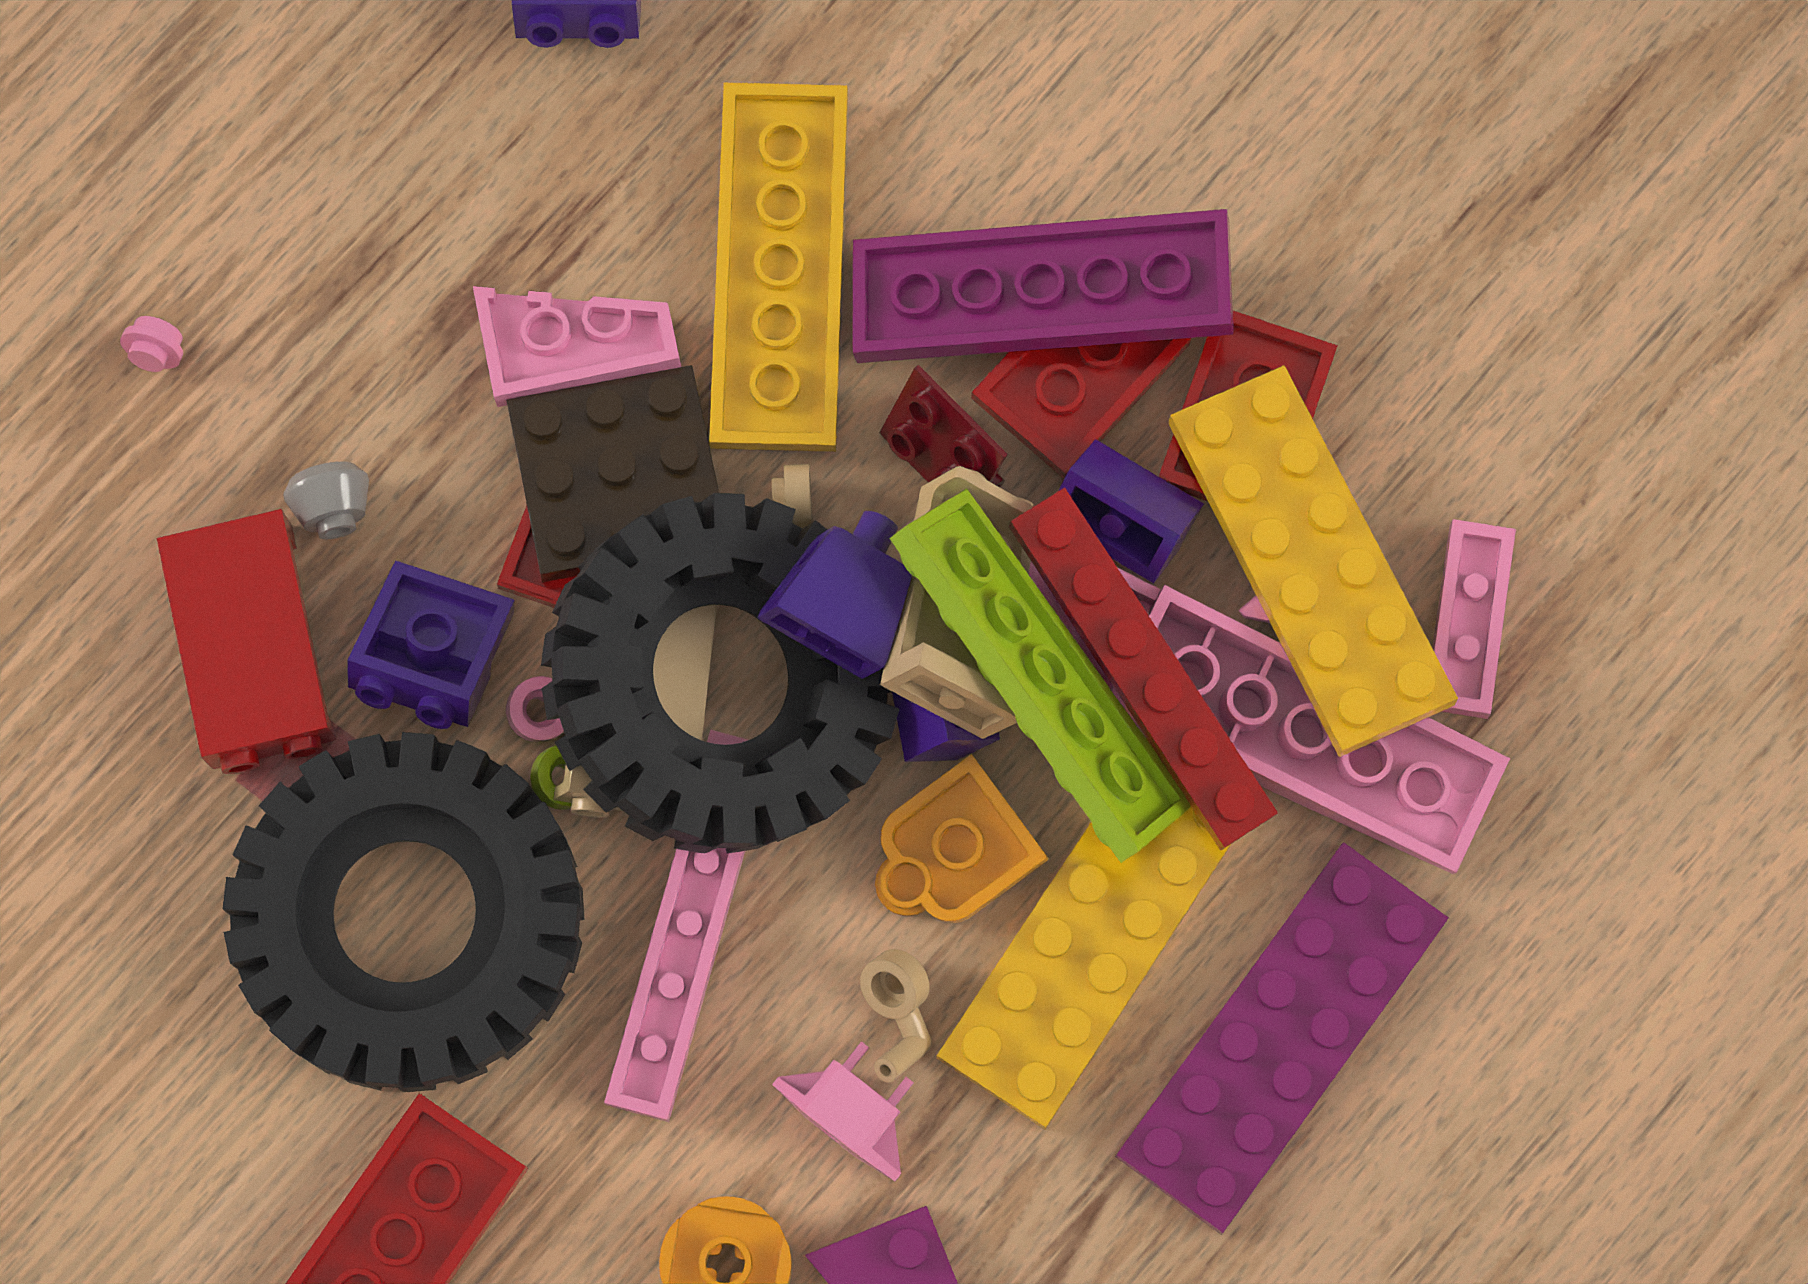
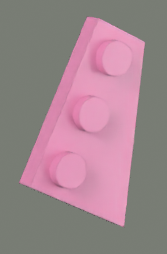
M473 286L493 396L497 407L506 406V399L681 367L670 310L666 302L595 296L589 301L554 299L552 293L528 291V296L496 294L495 288Z

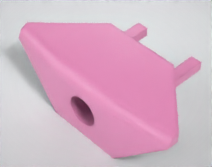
M862 1041L843 1065L833 1059L825 1071L781 1076L775 1080L772 1085L807 1120L854 1157L893 1181L899 1178L901 1170L895 1118L900 1111L896 1108V1105L914 1084L913 1081L905 1077L889 1099H884L851 1073L852 1069L869 1049Z

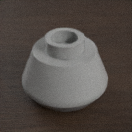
M330 462L316 465L300 471L289 480L283 494L284 501L306 531L318 532L319 538L326 540L344 537L353 533L356 530L355 523L365 516L369 477L366 472L351 462Z

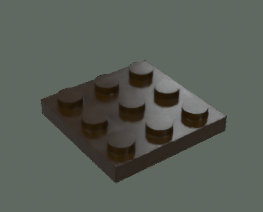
M692 365L506 399L542 583L577 576L581 571L578 566L600 544L642 514L646 516L662 504L692 496L694 503L702 502L713 493H719Z

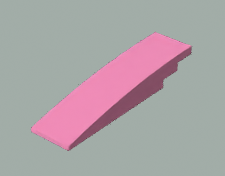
M1031 562L1029 576L1136 726L1141 729ZM1119 569L1261 787L1447 872L1457 873L1510 758L1429 717L1339 757L1281 643L1166 585L1159 589Z

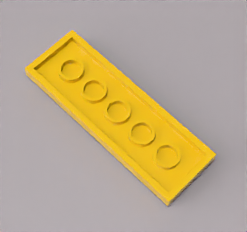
M723 83L709 435L711 449L836 452L848 109L847 85Z
M1285 365L1171 414L1168 424L1338 756H1344L1454 706L1458 696Z
M1190 807L1140 851L1120 863L1110 847L1099 840L1091 822L937 1054V1059L1046 1130L1231 844L1220 851L1193 808Z

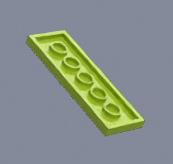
M968 489L963 490L909 523L889 538L899 551L902 563L907 571L921 582L938 606L944 623L961 638L976 659L982 676L996 687L1015 714L1019 728L1036 743L1053 767L1059 784L1073 795L1092 822L1094 832L1099 840L1110 847L1120 863L1140 851L1191 807L1159 756Z

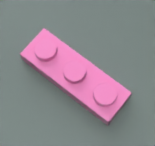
M1455 519L1450 523L1432 649L1458 696V700L1454 706L1441 712L1488 719L1491 715L1516 529Z

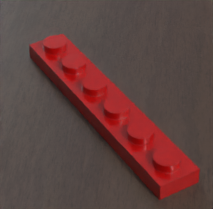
M1064 487L1011 520L1008 527L1220 851L1277 815L1278 812L1066 488Z

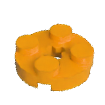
M714 1197L687 1210L668 1229L660 1250L659 1271L663 1284H789L792 1272V1256L780 1225L762 1207L738 1197ZM723 1245L735 1246V1257L745 1260L743 1272L732 1273L729 1283L718 1282L717 1271L707 1268L709 1255H720Z

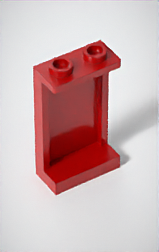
M278 509L156 538L201 758L212 769L221 768L223 774H238L259 767V759L282 753H284L286 759L306 758L322 752V744L337 740L334 726L331 724L327 713L293 550L297 549L293 527L283 510Z

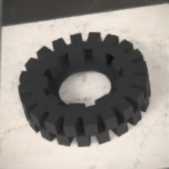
M713 493L702 502L694 503L693 497L689 496L662 504L646 516L642 514L600 544L578 566L581 571L577 577L565 584L552 613L559 618L556 627L545 634L541 666L552 668V682L541 688L547 720L560 718L565 732V736L555 741V744L569 771L581 765L592 779L583 790L606 813L616 807L620 808L629 815L625 827L651 841L667 836L675 839L674 849L705 854L717 848H726V853L729 854L758 849L769 843L784 840L807 830V827L826 820L850 801L847 796L849 792L865 785L882 760L881 757L874 753L877 745L892 738L900 708L887 704L888 693L892 691L880 685L884 668L861 679L763 621L761 622L771 631L783 651L787 665L788 686L786 697L778 716L761 734L753 739L737 744L721 745L702 741L686 733L675 724L664 710L658 698L653 675L654 657L662 635L673 621L692 609L708 605H724L738 608L757 618L763 606L812 541L828 530L816 520L803 529L793 524L792 521L796 511L794 508L767 498L754 507L746 506L745 494Z
M402 732V738L398 741L385 742L380 734L348 741L350 751L332 757L325 750L298 766L303 776L290 787H286L280 781L259 804V807L265 814L256 828L245 826L232 854L240 861L235 878L226 877L222 909L230 915L231 930L223 933L229 962L238 969L242 983L238 986L250 1007L270 1027L269 1031L294 1053L327 1074L332 1073L351 1084L380 1091L382 1087L398 1088L402 1092L436 1090V1084L452 1080L457 1084H461L487 1073L486 1066L500 1057L504 1056L509 1060L533 1040L529 1033L542 1019L549 1021L564 998L563 984L569 972L575 973L582 946V941L579 938L580 920H585L583 888L578 881L576 867L578 866L563 831L546 803L539 799L527 781L507 764L501 766L492 761L486 751L456 740L454 745L441 743L434 734ZM396 842L423 843L448 854L466 873L475 897V922L470 939L461 954L439 973L413 982L387 981L374 977L360 969L343 950L334 924L336 895L342 880L350 868L370 851Z

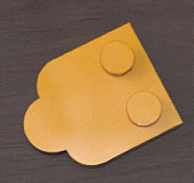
M970 754L887 817L882 826L880 837L883 851L888 858L877 871L875 888L881 903L895 914L914 916L927 911L940 921L958 923L975 915L1047 862L1049 858L974 756Z

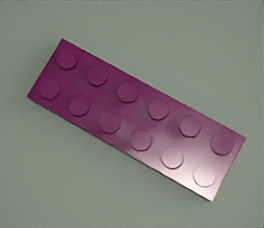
M1227 209L853 240V355L857 363L1233 335L1230 221Z
M1343 842L1115 1157L1222 1235L1449 917Z

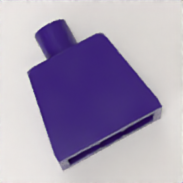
M867 510L863 512L853 534L836 526L823 532L812 541L763 606L757 618L861 679L884 668L890 654L912 575L901 562L886 554L891 544L889 538L896 534L898 530L897 525L888 517Z

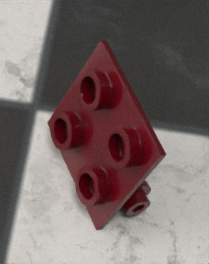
M917 365L913 369L879 433L888 442L894 454L903 461L908 462L928 483L953 468L961 466L979 472L987 481L1001 487L1005 480L998 472L1008 454L920 365Z

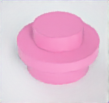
M138 317L133 326L124 329L120 338V344L128 353V359L134 365L146 371L160 372L163 369L175 368L179 365L183 356V350L180 346L183 337L180 331L172 324L156 317Z

